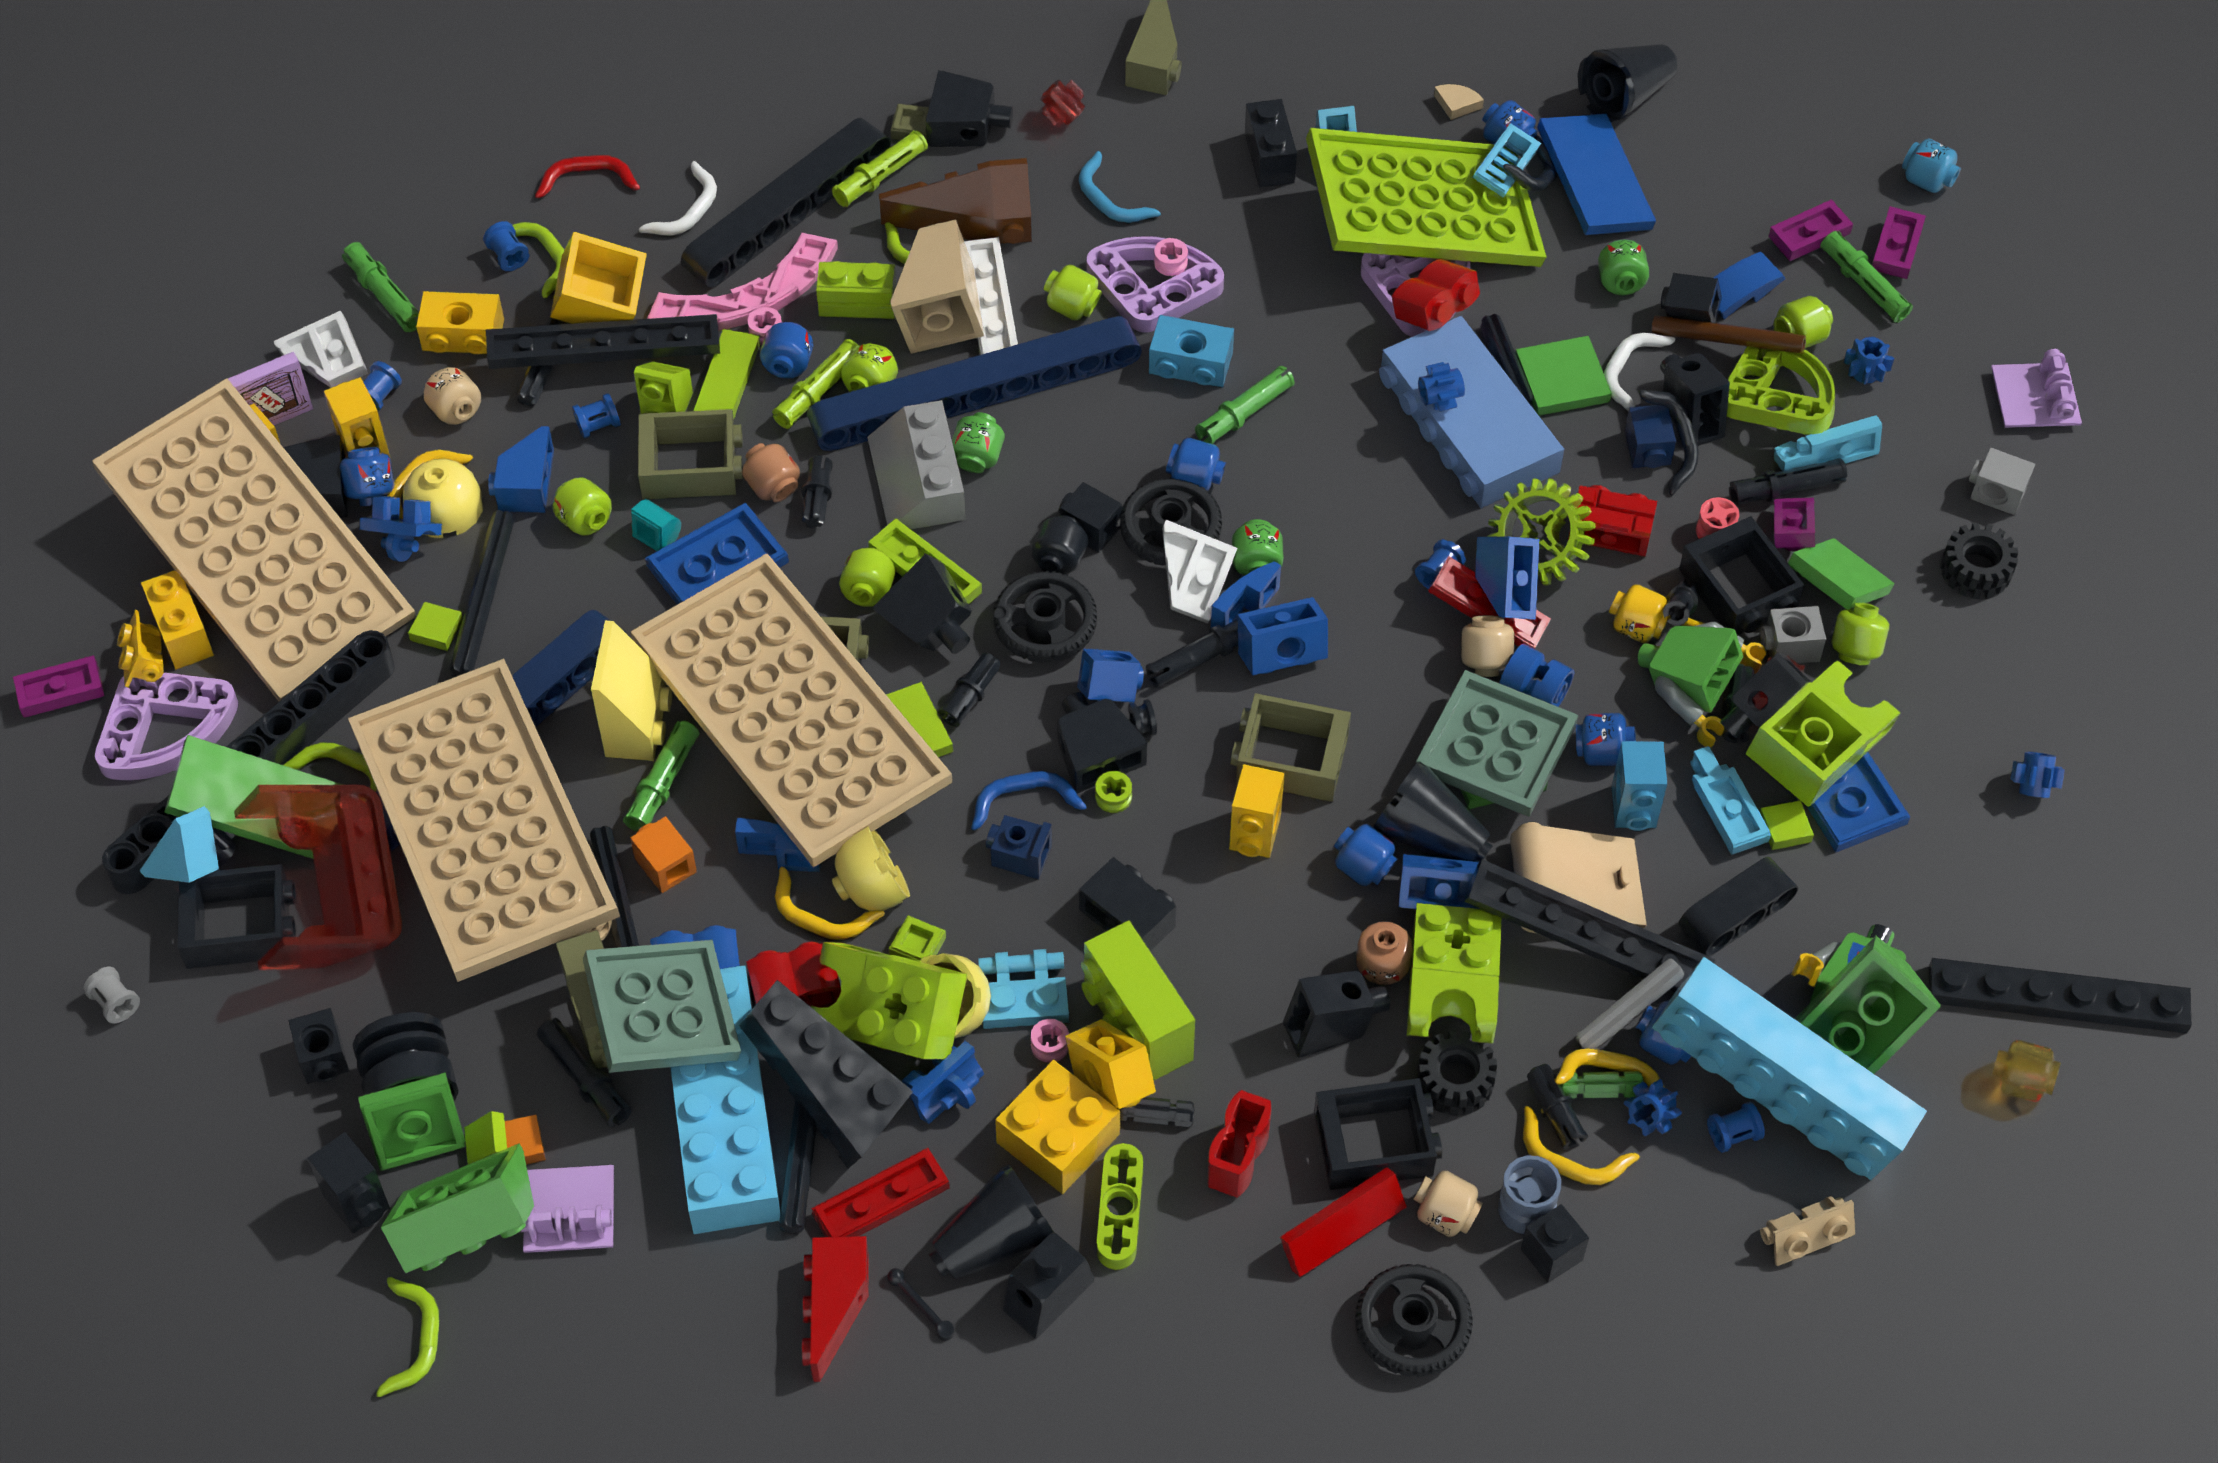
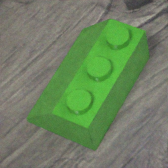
M1875 936L1811 1001L1795 1020L1875 1074L1940 1008V1004L1912 967L1879 937Z
M520 1143L402 1192L382 1224L381 1229L405 1273L420 1267L423 1271L431 1270L442 1264L447 1259V1256L459 1251L463 1255L470 1254L481 1248L486 1243V1240L501 1235L502 1238H508L525 1228V1223L534 1208L524 1151Z

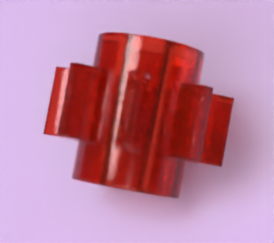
M1060 80L1055 81L1040 98L1045 104L1042 107V114L1053 125L1059 120L1065 125H1069L1085 108V105L1080 101L1084 97V91L1073 80H1070L1066 86Z

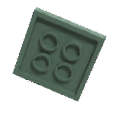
M1465 670L1416 763L1420 761L1427 765L1444 783L1530 817L1577 724L1578 715Z
M713 940L585 951L583 964L609 1073L738 1060L741 1049Z

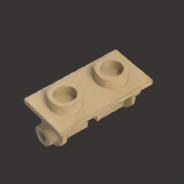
M1829 1196L1825 1200L1802 1208V1216L1804 1217L1802 1220L1792 1212L1778 1219L1767 1221L1766 1227L1761 1228L1760 1233L1766 1245L1774 1244L1775 1265L1780 1266L1855 1235L1854 1202L1852 1200L1844 1202L1841 1197L1834 1199L1832 1196Z

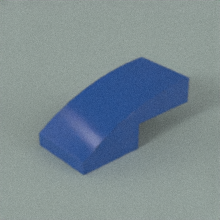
M1762 252L1753 254L1733 264L1713 277L1718 278L1722 295L1718 314L1725 320L1751 298L1758 302L1784 281L1785 276Z
M1272 562L1259 567L1240 578L1223 592L1211 607V628L1216 625L1223 627L1236 620L1238 614L1242 613L1245 608L1249 611L1265 608L1280 588L1281 565Z
M737 818L735 834L739 854L776 855L778 870L780 867H784L788 871L820 872L821 864L813 867L780 825L755 819Z

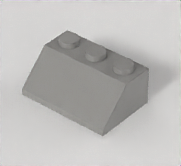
M942 400L904 406L868 436L869 449L886 524H890L896 518L909 529H916L966 520L964 489Z

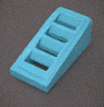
M1510 123L1474 173L1473 178L1501 197H1504L1515 180L1493 166L1492 163L1494 162L1501 168H1503L1504 164H1509L1498 156L1500 154L1524 170L1541 143ZM1506 146L1522 158H1518L1517 156L1506 150L1504 147ZM1488 170L1489 172L1503 180L1504 184L1495 179L1494 177H1492L1491 175H1489L1488 173H1486V171Z

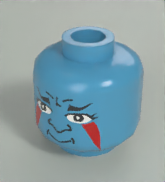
M1929 138L1921 143L1915 142L1907 152L1902 164V168L1906 170V180L1931 193H1938L1944 186L1952 187L1961 170L1960 167L1956 166L1957 152Z

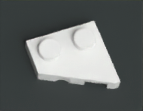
M341 311L274 341L281 355L294 352L301 368L330 388L368 374L348 323Z
M1166 520L1162 530L1170 609L1208 624L1211 618V607L1220 595L1237 548Z

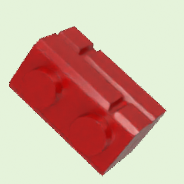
M1580 485L1578 493L1583 496V500L1577 508L1588 506L1592 511L1582 521H1592L1595 523V529L1584 532L1585 536L1595 540L1594 545L1591 546L1646 557L1658 501L1650 500L1640 493L1626 495L1611 492L1601 485H1592L1590 487Z

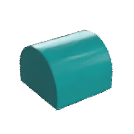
M647 499L640 501L631 509L632 536L655 551H659L676 541L681 530L680 519Z

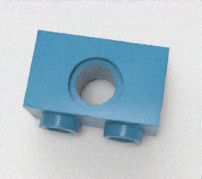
M1159 315L1149 349V374L1223 388L1233 355L1234 329Z
M1621 742L1612 781L1615 828H1629L1630 830L1641 831L1657 827L1667 788L1664 742Z

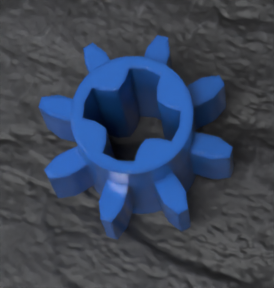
M1873 336L1862 340L1856 338L1852 349H1847L1843 362L1850 365L1848 376H1853L1854 379L1863 384L1873 383L1876 380L1883 382L1885 373L1891 371L1894 357L1887 355L1890 345Z
M1444 362L1426 366L1427 375L1418 379L1419 393L1424 405L1433 404L1434 410H1439V412L1457 408L1455 398L1465 395V385L1460 370L1458 368L1450 369L1449 363L1444 364Z
M2025 752L2023 762L2013 761L2010 780H2013L2014 783H2020V794L2050 798L2052 787L2062 789L2065 769L2055 766L2056 756Z
M1660 1079L1652 1083L1650 1087L1645 1082L1634 1086L1633 1091L1636 1096L1625 1100L1623 1103L1629 1107L1630 1118L1627 1121L1628 1124L1634 1123L1642 1128L1644 1136L1654 1132L1656 1128L1661 1134L1672 1129V1123L1669 1119H1674L1682 1114V1111L1676 1108L1675 1098L1678 1095L1677 1091L1671 1092L1664 1088L1663 1081ZM1650 1104L1654 1106L1656 1111L1651 1109Z

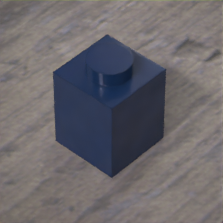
M1662 405L1629 407L1625 436L1632 467L1658 468L1671 465L1676 439L1669 409Z

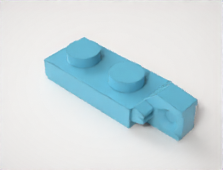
M1875 415L1827 429L1820 434H1810L1797 440V443L1789 441L1775 447L1774 461L1782 471L1837 458H1841L1846 464L1877 455L1880 452L1883 423Z
M1709 746L1695 750L1693 752V760L1690 762L1695 772V775L1692 776L1694 789L1731 855L1769 842L1770 830L1735 768H1729L1727 764L1720 766Z

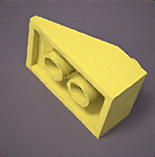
M605 620L591 686L605 757L654 761L657 745L663 746L666 726L665 721H662L663 711H670L672 690L670 687H666L665 681L656 671L651 658L614 621Z

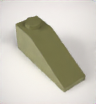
M1150 0L1125 61V86L1167 95L1171 83L1178 82L1182 61L1177 60V41L1167 0Z

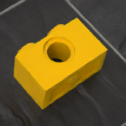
M423 291L416 326L422 351L487 354L486 329L503 328L504 315L499 294Z
M361 377L325 390L324 394L336 435L341 437L346 457H348L347 452L350 450L368 447H379L380 453L387 454L390 457L378 410Z
M174 570L141 582L175 670L214 656L201 619L182 577Z
M1243 764L1232 804L1230 850L1238 851L1248 857L1262 856L1270 858L1281 818L1284 773Z
M1102 1019L1065 1036L1074 1076L1116 1108L1121 1109L1135 1106L1142 1098L1156 1092L1148 1053L1144 1044Z

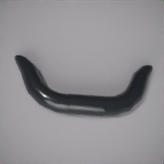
M1536 135L1533 138L1541 143L1536 153L1543 164L1544 171L1537 178H1534L1512 164H1504L1503 169L1523 188L1532 192H1541L1556 179L1557 171L1543 140Z
M1640 390L1639 395L1643 400L1650 404L1665 406L1671 411L1675 419L1684 450V462L1680 470L1672 477L1669 485V494L1673 496L1694 475L1699 461V449L1691 419L1680 399L1671 393Z

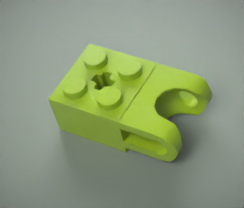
M1839 661L1834 662L1812 683L1809 682L1759 728L1746 752V755L1808 807L1891 730L1901 713L1885 700L1872 708L1860 707L1852 703L1844 691V684L1852 675V672Z
M1416 904L1412 935L1413 953L1410 965L1407 1035L1428 1037L1433 1021L1439 1017L1453 1016L1462 1019L1469 1025L1472 1041L1494 1043L1498 1015L1501 917L1482 909Z
M823 942L820 963L837 972L841 980V993L837 1002L824 1008L811 1006L812 1009L851 1040L921 1059H945L951 1054L967 979L966 973L845 943Z

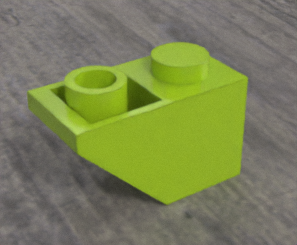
M653 361L636 366L634 377L641 414L686 411L693 394L689 369Z

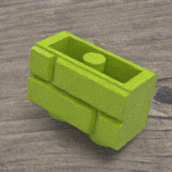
M839 261L819 262L816 289L819 316L894 319L895 315L891 307V299L897 286L895 264L847 263Z

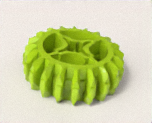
M1534 478L1531 481L1529 491L1525 484L1520 482L1516 485L1519 494L1517 497L1508 491L1503 494L1504 499L1509 502L1506 507L1500 504L1494 505V510L1500 513L1501 517L1500 520L1489 519L1488 525L1497 528L1498 532L1491 533L1487 537H1512L1513 527L1518 517L1523 524V533L1520 537L1539 539V549L1546 548L1555 556L1550 561L1538 563V577L1540 576L1542 584L1545 586L1551 585L1552 573H1554L1559 581H1565V567L1577 573L1579 567L1574 562V559L1576 557L1582 560L1589 558V554L1581 550L1583 544L1588 546L1594 545L1595 540L1585 536L1584 532L1595 529V523L1592 521H1582V519L1589 516L1592 511L1588 506L1577 508L1581 504L1583 496L1575 493L1569 497L1571 487L1565 483L1557 490L1556 481L1549 478L1543 488L1541 481ZM1541 501H1553L1560 504L1555 511L1549 510L1540 516H1536L1527 508ZM1568 516L1570 521V537L1567 545L1564 546L1559 539V532L1566 523L1564 519ZM1531 520L1545 527L1546 537L1551 543L1537 537L1536 526Z

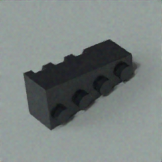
M778 980L769 988L739 1025L772 1070H777L790 1087L788 1091L798 1103L801 1102L816 1121L815 1126L825 1139L829 1138L841 1154L839 1158L848 1169L863 1157L913 1092Z

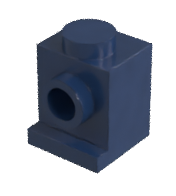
M1004 815L1001 825L992 824L987 836L986 848L991 849V866L1039 879L1052 847V824L1044 822L1043 825Z

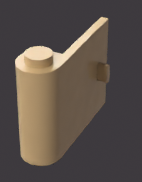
M1535 822L1524 823L1511 834L1510 842L1515 874L1643 929L1647 926L1634 839L1547 827ZM1522 927V929H1524L1527 932L1536 933L1534 931Z

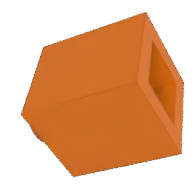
M666 816L655 823L644 825L635 835L630 837L635 860L661 893L666 892L697 873L693 850Z

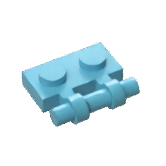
M1046 949L1033 950V954L1008 956V952H997L995 957L978 958L979 967L984 975L996 974L997 982L989 983L991 1001L989 1011L983 1020V1029L1030 1026L1045 1019H1056L1062 1023H1069L1066 978H1048V970L1064 969L1063 952L1046 953ZM1035 972V979L1010 981L1009 973Z

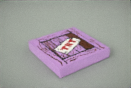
M294 352L228 378L250 406L254 403L273 425L313 409L301 366Z

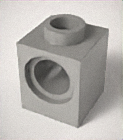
M1990 448L1985 461L1977 460L1971 472L1969 482L1974 483L1975 486L1970 499L2015 515L2029 484L2035 463Z
M1818 606L1770 610L1767 624L1762 626L1760 631L1761 644L1765 647V650L1769 651L1770 659L1778 652H1783L1794 664L1820 662L1826 636Z

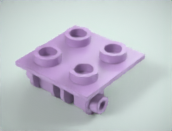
M2058 349L2047 350L2041 363L1991 366L2004 428L2075 426L2082 424L2068 363H2065V355L2060 353Z
M614 1165L527 1170L534 1208L525 1223V1228L521 1230V1232H524V1253L613 1248Z

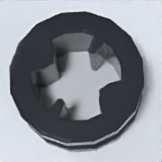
M1149 699L1143 700V704L1137 706L1134 702L1129 703V719L1141 735L1146 732L1150 733L1151 736L1157 735V723L1151 701Z

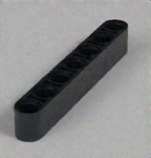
M863 118L853 120L692 241L682 253L680 261L682 267L710 288L720 285L834 198L832 188L854 174L857 166L862 163L868 164L890 148V138Z

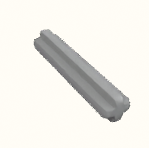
M1673 959L1666 960L1581 1030L1575 1038L1578 1045L1582 1049H1598L1644 1011L1648 1005L1650 1006L1683 979L1684 972Z

